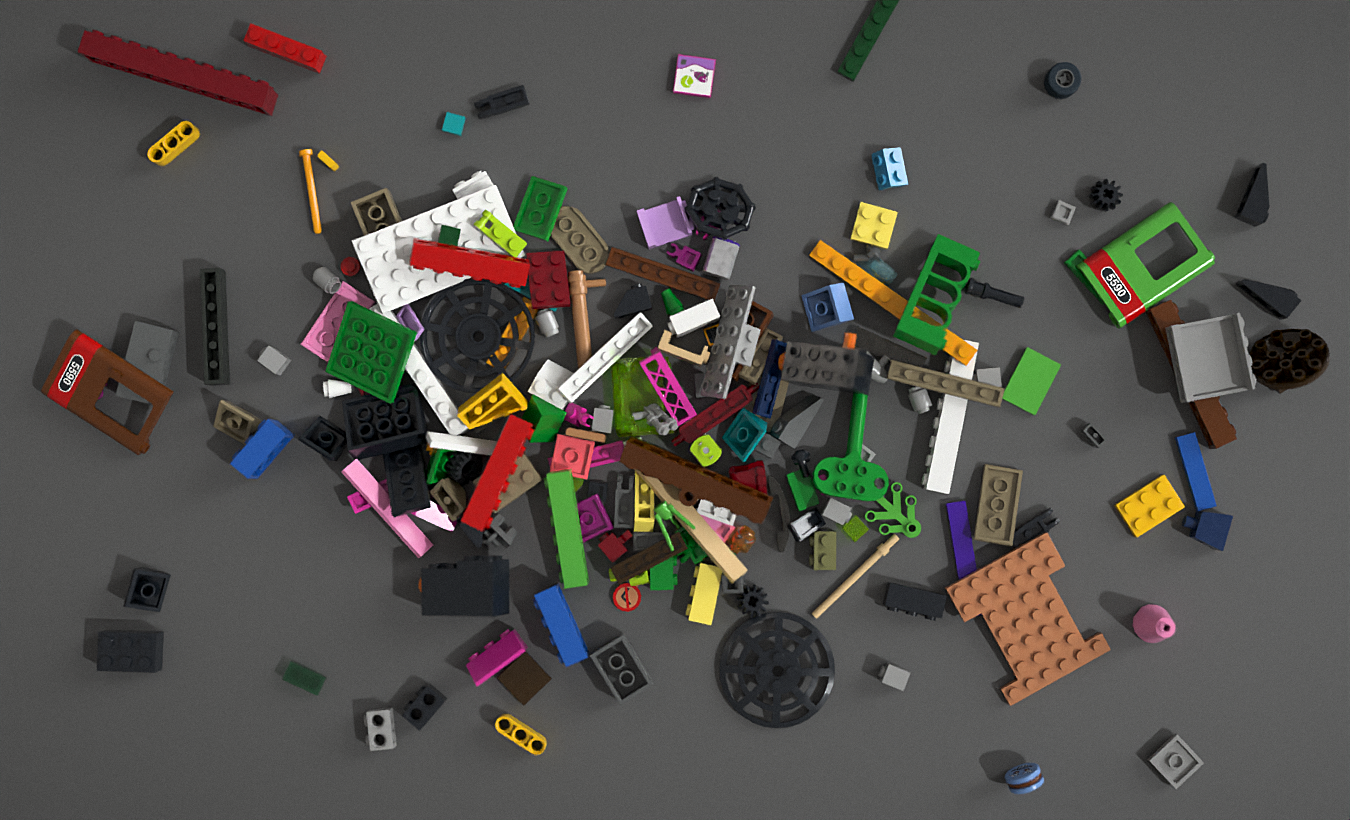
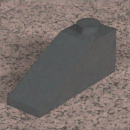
M810 394L780 416L773 424L769 434L785 445L795 449L824 399Z

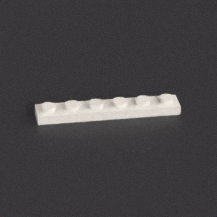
M639 312L559 386L557 390L569 403H572L653 327L652 324Z

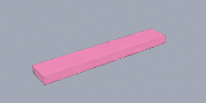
M358 459L341 471L418 559L433 546L431 541L407 514L398 517L392 516L389 494Z

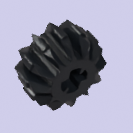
M1104 179L1103 182L1097 181L1096 186L1091 187L1093 193L1089 195V198H1094L1091 205L1098 204L1096 210H1100L1103 207V211L1107 212L1109 208L1114 210L1116 205L1121 203L1119 198L1123 196V193L1118 192L1121 186L1114 187V180L1110 183L1108 179ZM1107 193L1109 196L1104 198L1103 194Z
M755 584L752 585V591L746 585L745 589L747 592L740 593L743 595V598L736 597L737 601L743 602L738 604L737 607L738 609L745 607L742 610L743 615L749 610V617H753V611L756 612L757 616H760L759 609L764 612L766 611L762 604H769V601L763 600L768 597V594L760 595L763 591L762 587L756 592ZM750 596L758 598L755 601L756 605L752 606L751 603L750 605L747 603L750 601Z

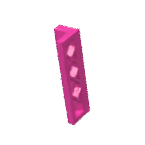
M656 347L651 350L652 355L639 363L671 417L680 426L697 416L661 352ZM654 359L658 363L656 372L648 370L645 366ZM658 376L667 378L666 388L657 386ZM668 392L677 395L675 403L666 401ZM677 408L685 409L687 415L678 420L675 416Z

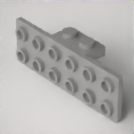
M730 285L727 290L721 319L716 330L717 334L711 349L710 360L707 364V371L701 386V396L726 399L735 363L751 367L760 334V329L746 324L755 286Z

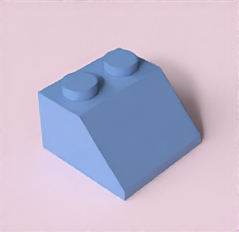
M844 283L828 285L801 295L811 332L854 320Z

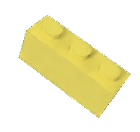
M701 562L699 566H695L693 577L697 578L696 584L691 585L689 595L693 599L691 604H687L685 614L689 616V621L708 625L712 624L722 571L718 566Z

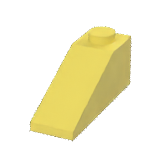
M635 471L634 532H653L654 492Z

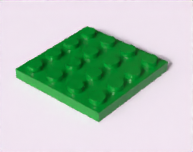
M349 301L325 372L388 403H393L417 332L353 301Z

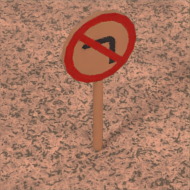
M630 583L620 584L613 592L614 605L618 609L627 612L637 608L641 602V593L637 588L639 585L631 586Z

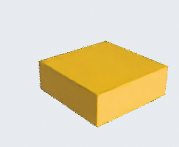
M322 150L318 153L317 157L333 171L340 167Z

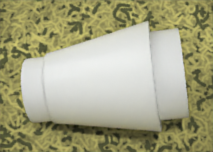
M330 379L323 381L324 397L329 396V398L352 393L351 384L345 381Z

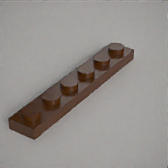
M614 247L611 248L606 263L608 267L706 300L713 299L714 302L720 287V283Z

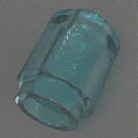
M882 259L874 260L868 267L871 276L888 286L897 276L895 269Z

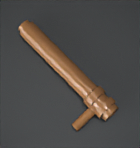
M582 270L570 271L567 277L570 286L569 295L571 296L578 369L592 357L586 302L587 288L606 286L605 279L586 280V275H584Z

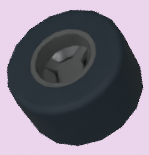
M1057 63L1045 75V90L1053 98H1068L1080 87L1081 73L1072 63Z

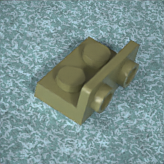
M836 531L813 532V535H809V547H813L812 554H809V566H812V570H836Z

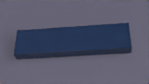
M776 339L771 340L752 414L771 419L782 376V370L778 367V360L780 355L786 351L787 343Z

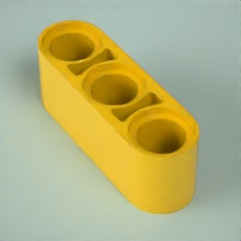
M188 121L179 123L150 147L147 153L149 160L159 166L167 165L199 138V129ZM188 128H192V132L189 135H185V131ZM177 140V145L171 148V142ZM162 152V157L156 160L157 153Z
M502 714L496 720L495 727L499 733L530 753L539 755L545 750L547 745L546 738L512 715ZM507 719L510 727L503 728L500 725V720ZM517 730H524L526 737L523 739L519 738L516 735ZM539 740L542 742L543 747L536 749L533 747L532 742Z

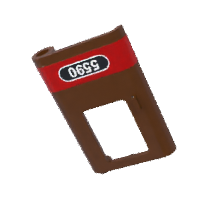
M77 329L67 339L41 389V393L137 455L145 454L149 450L150 440L148 438L174 391ZM110 377L153 405V409L138 435L95 408V404Z

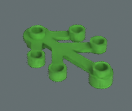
M894 482L890 486L893 505L884 497L876 500L888 512L868 510L865 512L864 518L868 522L896 519L902 524L892 526L885 523L881 524L878 530L882 535L903 532L909 538L917 537L921 532V525L915 520L917 499L912 495L905 497L904 502L907 505L906 518L901 514L900 492L903 487L899 482ZM895 484H898L900 487L897 492L893 490ZM910 497L914 499V503L912 505H909L907 503V500ZM870 512L874 514L872 520L867 518V514ZM910 525L915 526V530L913 532H910L908 529ZM882 526L888 527L886 533L881 531Z

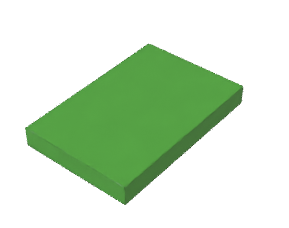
M1026 347L1005 387L1002 399L1035 416L1061 364Z

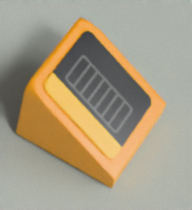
M719 324L703 329L709 347L714 345L717 334L716 330Z

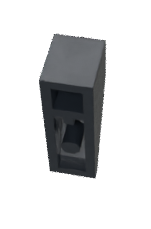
M1266 163L1256 166L1234 217L1254 227L1262 223L1264 224L1269 216V213H1267L1270 205Z
M1247 279L1236 283L1238 287L1280 320L1288 318L1302 301L1297 297L1298 294L1291 289Z

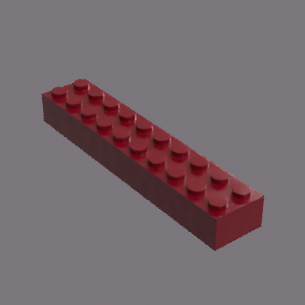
M84 30L77 52L92 63L272 116L278 94L266 81L258 79L255 82L250 80L249 76L243 74L235 76L232 75L231 71L223 68L220 71L215 70L214 66L207 63L199 65L190 58L184 57V60L170 52L162 54L159 53L158 49L147 46V49L133 41L125 43L122 42L121 38L113 35L109 38L97 30H92V32Z

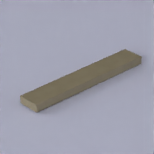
M894 360L890 362L886 378L998 408L1001 406L1005 390L997 386Z

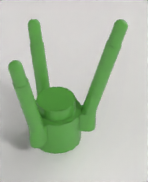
M666 500L653 509L656 513L654 517L659 523L670 550L674 551L662 519L664 521L670 519L677 529H680L681 526L672 516L674 513L692 529H695V526L679 513L672 504H668Z

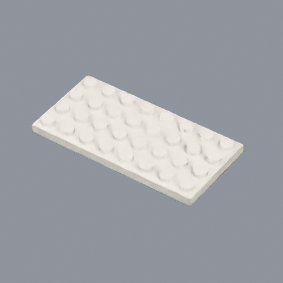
M496 185L352 241L382 314L471 278V276L466 275L456 277L450 272H444L443 274L435 273L432 269L428 268L418 270L410 265L413 239L438 242L441 225L461 229L458 241L459 247L510 256L473 225L476 220L479 221L482 217V212L486 209L516 234ZM488 221L485 227L489 229L493 224ZM522 250L517 257H524V251Z

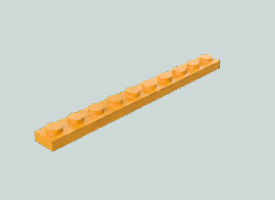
M820 240L809 257L900 320L908 302L906 299ZM915 306L911 316L933 326H942ZM946 329L947 333L944 339L947 340L943 351L964 366H967L978 350Z

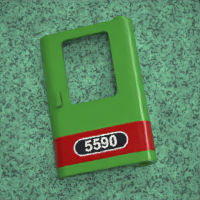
M1169 202L1083 260L1076 267L1082 271L1110 311L1108 315L1112 323L1120 329L1214 265L1215 256L1210 250H1207L1177 206ZM1176 222L1197 252L1160 279L1154 280L1136 255L1135 249Z

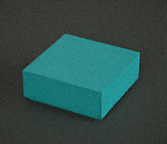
M447 112L442 131L461 136L466 117Z

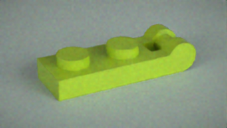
M486 209L482 212V217L479 221L476 220L473 224L510 256L517 257L528 244ZM488 221L493 224L489 229L485 227Z

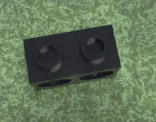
M431 684L427 687L423 685L416 693L417 699L414 702L410 700L403 708L405 713L402 716L419 731L448 699ZM432 694L434 696V703H428L425 695ZM413 709H419L422 716L416 718L413 715Z

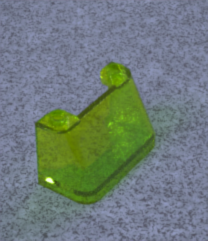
M669 356L663 357L666 363L668 364L669 368L671 369ZM647 357L624 358L612 364L615 428L618 437L659 435L654 426L647 424V419L634 420V416H632V413L644 411V406L648 407L654 403L660 406L661 410L666 413L664 403L639 363ZM654 359L645 366L648 370L656 372L658 363ZM658 376L657 386L664 387L663 377ZM669 430L668 434L674 433V430Z

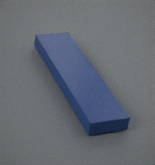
M1195 432L1175 437L1196 511L1217 506Z

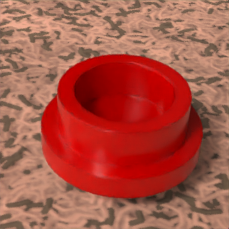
M347 257L341 263V271L347 276H355L360 270L359 261L353 257Z

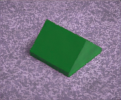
M534 394L522 417V420L533 424L532 429H535L531 439L528 441L529 443L553 442L567 412Z
M433 448L426 469L428 484L438 483L441 479L450 478L447 474L448 472H446V468H448L446 463H450L448 458H452V453H457V451Z

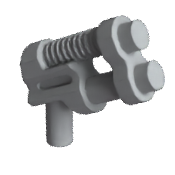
M655 403L650 404L648 407L644 406V411L632 413L633 421L647 419V424L654 426L656 432L660 435H667L669 430H676L678 428L677 421L667 415Z

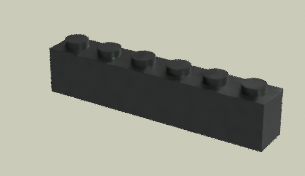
M221 268L200 269L204 384L210 386L230 385L226 271Z

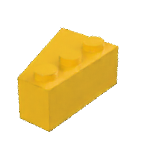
M501 373L459 406L457 416L469 429L492 422L496 418L506 417L510 413L527 409L528 400Z

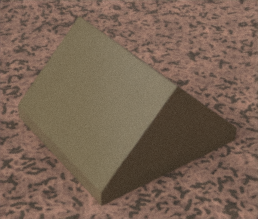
M221 400L213 427L246 445L245 441L255 433L262 420L230 401Z

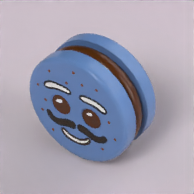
M1024 763L1015 766L1005 774V780L1008 783L1010 792L1013 794L1031 792L1039 788L1044 782L1040 767L1036 763Z

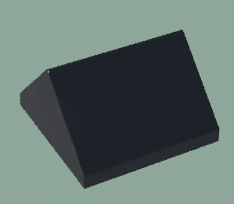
M321 416L299 437L300 442L330 461H337L347 446L346 432Z
M145 567L134 568L123 606L160 612L171 575Z

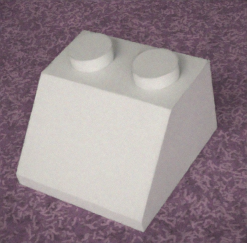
M547 359L528 392L564 410L568 401L557 388L573 372Z

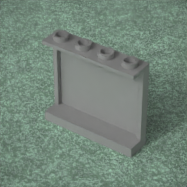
M1240 313L1172 325L1165 328L1181 403L1255 389L1256 377L1252 374V358L1248 355V339L1244 336V320Z

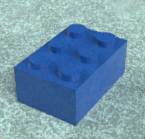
M268 419L267 421H262L257 428L259 429L255 435L249 436L245 441L246 446L242 450L239 449L232 456L233 461L230 464L247 479H258L295 436L278 420Z

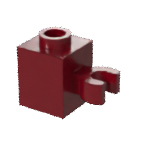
M627 530L618 538L614 533L609 535L607 532L599 539L601 543L598 546L613 563L628 550L624 543L633 534Z

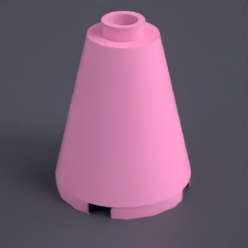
M1151 604L1143 606L1133 617L1134 632L1145 642L1158 643L1172 636L1175 632V624L1172 618L1161 606Z

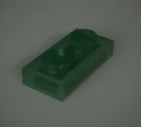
M291 661L282 680L318 696L327 677Z

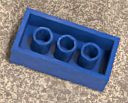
M559 583L537 592L534 595L535 599H533L537 610L541 609L543 614L541 620L544 627H549L551 632L549 638L552 645H557L559 650L557 656L560 663H565V666L568 667L588 658L590 653Z

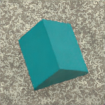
M742 408L722 439L745 462L766 433L768 423L747 409Z

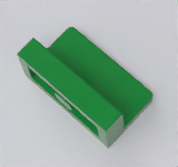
M801 470L785 475L798 511L819 504L810 476L803 478Z

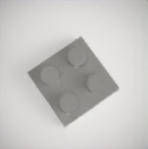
M1176 733L1147 759L1174 789H1177L1204 764Z

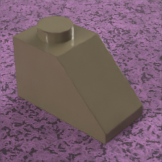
M451 477L441 479L430 491L452 521H455L466 509L465 490Z

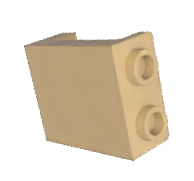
M664 331L658 346L660 352L701 367L702 363H707L710 352L707 351L708 346H704L701 355L691 353L670 345L672 332Z

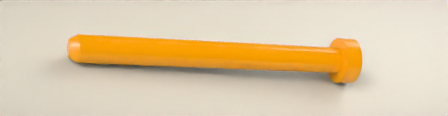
M311 149L300 150L299 156L303 157L313 229L315 234H320L322 230L310 158L313 152Z

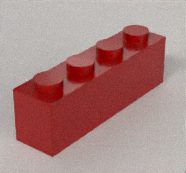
M251 23L244 38V42L253 49L320 74L327 57L322 50Z

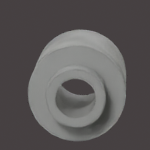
M321 267L314 271L313 281L325 292L334 294L340 289V279L327 267Z
M546 308L537 312L538 316L535 317L541 334H544L545 338L559 333V325L552 310L548 311Z
M920 387L908 389V397L914 412L918 411L921 414L929 411V406H932L927 390Z

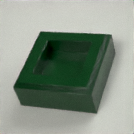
M441 225L438 243L458 246L461 229Z

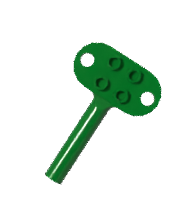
M853 393L846 455L843 458H825L814 467L812 473L813 483L822 494L868 502L882 498L887 492L889 481L885 470L881 466L865 462L861 458L868 395ZM820 470H824L827 473L826 480L819 479L818 472ZM876 478L883 482L881 489H877L874 486Z

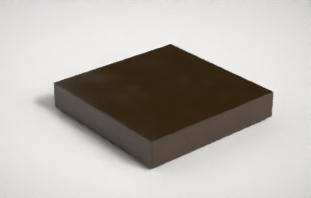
M527 651L522 653L498 677L500 682L523 706L552 679Z

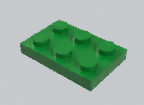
M532 176L515 220L514 230L548 242L568 188Z

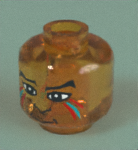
M746 525L736 526L728 537L729 549L736 554H739V552L748 553L756 542L755 532Z

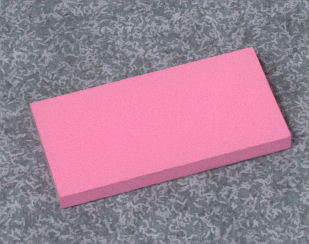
M342 281L340 289L334 293L301 343L302 346L326 362L329 361L347 303L353 301L367 309H370L376 303L344 281Z

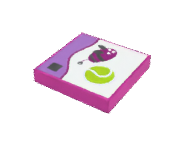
M678 54L673 93L711 98L716 59Z

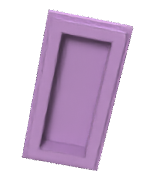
M409 304L404 305L396 317L401 325L417 332L416 341L424 331V328Z

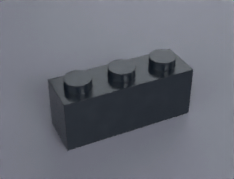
M888 582L883 605L887 606V610L898 612L899 609L906 610L908 615L917 617L918 613L924 614L925 619L936 621V618L942 619L947 596Z

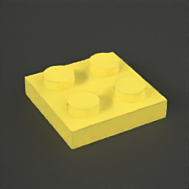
M861 202L850 240L887 250L898 212Z

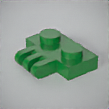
M684 527L675 532L681 534L688 548L677 554V557L685 555L680 559L681 563L691 558L694 564H699L708 557L706 552Z

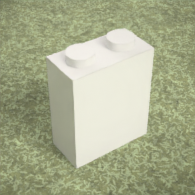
M710 299L671 316L668 328L672 335L675 334L679 338L718 321L720 315L713 299Z

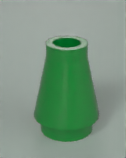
M671 289L661 293L667 315L671 317L684 311V305L673 294Z

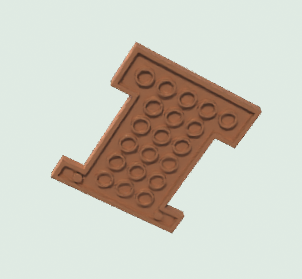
M1047 532L1038 535L945 587L963 622L979 614L982 615L1016 677L1015 680L1000 687L1010 706L1111 650L1101 632L1086 640L1082 638L1049 575L1065 567V564Z

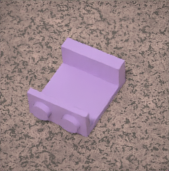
M680 196L676 197L675 201L645 211L644 208L637 210V216L649 249L692 235V230L695 228L691 218L688 219L685 213L686 201H682Z

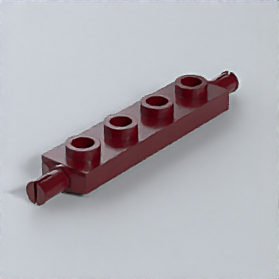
M758 383L756 385L752 384L748 388L743 384L727 394L726 399H720L679 427L680 434L671 440L676 447L684 440L689 444L753 401L752 394L759 389Z

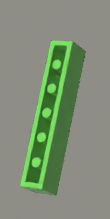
M572 469L551 471L546 474L547 477H544L545 488L549 489L550 496H547L548 507L552 508L553 515H550L551 526L555 527L556 534H553L554 545H558L559 553H556L557 564H561L562 572H559L560 583H564V589L586 586L589 583Z

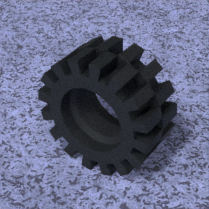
M462 451L453 452V457L448 458L450 463H446L448 476L462 485L465 483L469 484V480L474 481V476L478 477L479 474L477 472H481L482 468L480 466H483L480 455Z

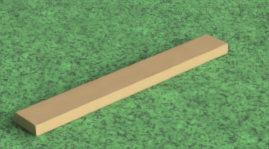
M634 469L662 502L666 500L668 504H672L679 513L695 526V529H692L673 513L676 519L731 583L748 571L693 506H685L680 502V491L675 486L663 484L659 479L645 476L641 471Z

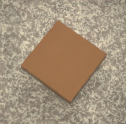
M573 428L566 429L567 436L606 443L607 436L604 434Z

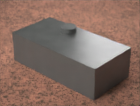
M135 321L125 361L166 386L179 332ZM121 383L118 384L115 396L152 405V403Z

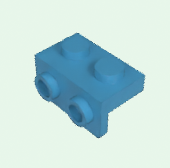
M901 147L881 149L872 154V162L879 190L908 185Z

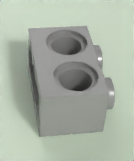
M393 707L368 710L366 715H364L365 727L368 726L366 744L370 746V751L393 749L397 746ZM375 715L382 716V724L375 722ZM377 734L384 736V743H379L376 740Z

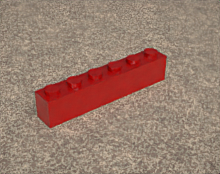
M417 238L413 239L410 255V265L414 269L424 270L428 268L440 274L450 272L456 277L466 275L478 281L488 279L494 284L504 282L516 288L526 286L530 266L529 259Z
M510 414L461 522L480 531L490 528L493 521L491 515L494 510H498L502 502L499 498L502 492L506 493L510 485L507 482L510 474H515L518 467L516 461L518 457L522 458L526 450L524 444L527 439H531L535 429H532L533 424Z

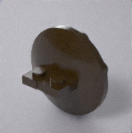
M1309 329L1274 330L1256 341L1249 352L1252 358V374L1255 375L1256 381L1263 386L1275 389L1279 394L1287 389H1295L1312 383L1326 371L1330 362V352L1327 343L1322 337L1311 332Z

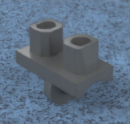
M497 513L492 516L493 521L490 528L483 533L488 538L485 544L488 546L492 542L496 547L502 544L507 549L513 543V539L518 532L512 526L503 531L499 526L505 519Z

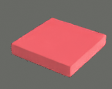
M557 434L550 472L572 469L573 477L587 480L595 442Z

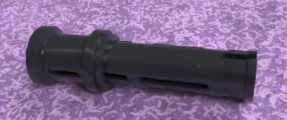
M969 278L965 287V294L971 293L980 296V299L989 298L1021 308L1024 302L1023 296L990 287L989 283L985 282L983 284L974 281L973 278Z

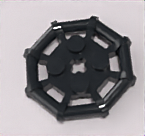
M714 177L710 181L698 186L694 185L691 188V195L684 209L685 213L689 215L695 224L697 232H703L722 238V240H727V238L750 229L749 224L756 205L752 203L744 191L743 185ZM714 187V190H711L709 194L703 192ZM720 187L731 190L732 193L720 191ZM738 195L744 204L740 205L738 203ZM697 198L702 201L701 206H695ZM716 207H722L724 210L718 212ZM739 212L745 213L743 220L738 218ZM697 214H701V216H704V222L701 221ZM729 224L736 225L735 227H732L728 230L726 229L727 225Z

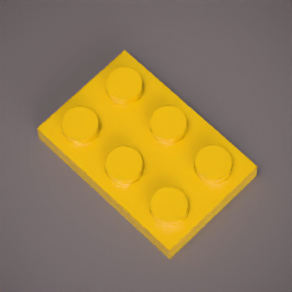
M1164 474L1114 505L1135 538L1185 507Z

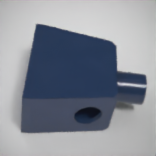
M1196 511L1194 518L1187 515L1184 516L1182 526L1191 529L1190 538L1214 550L1223 551L1233 516Z

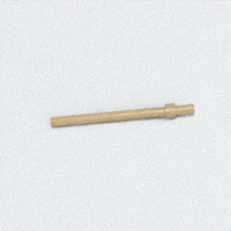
M893 534L884 544L881 543L877 547V551L811 614L817 619L879 558L889 553V549L899 540L897 535Z

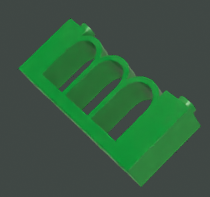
M938 234L928 253L893 337L933 355H936L939 349L943 351L947 340L944 339L947 333L946 329L952 320L951 312H953L961 300V290L969 280L972 270L976 271L980 264V260H978L980 252ZM936 261L957 271L961 275L962 281H951L931 272L934 262ZM925 283L948 293L953 303H941L921 294ZM915 306H920L940 316L943 320V325L933 326L911 316Z

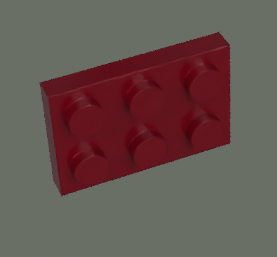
M565 252L526 253V259H529L530 262L528 280L532 309L570 307Z

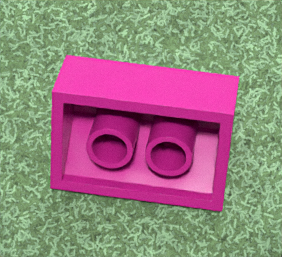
M507 629L499 635L501 638L495 643L492 640L484 646V652L480 655L476 652L468 658L470 662L466 667L476 686H479L526 651L528 646L515 629L512 631Z

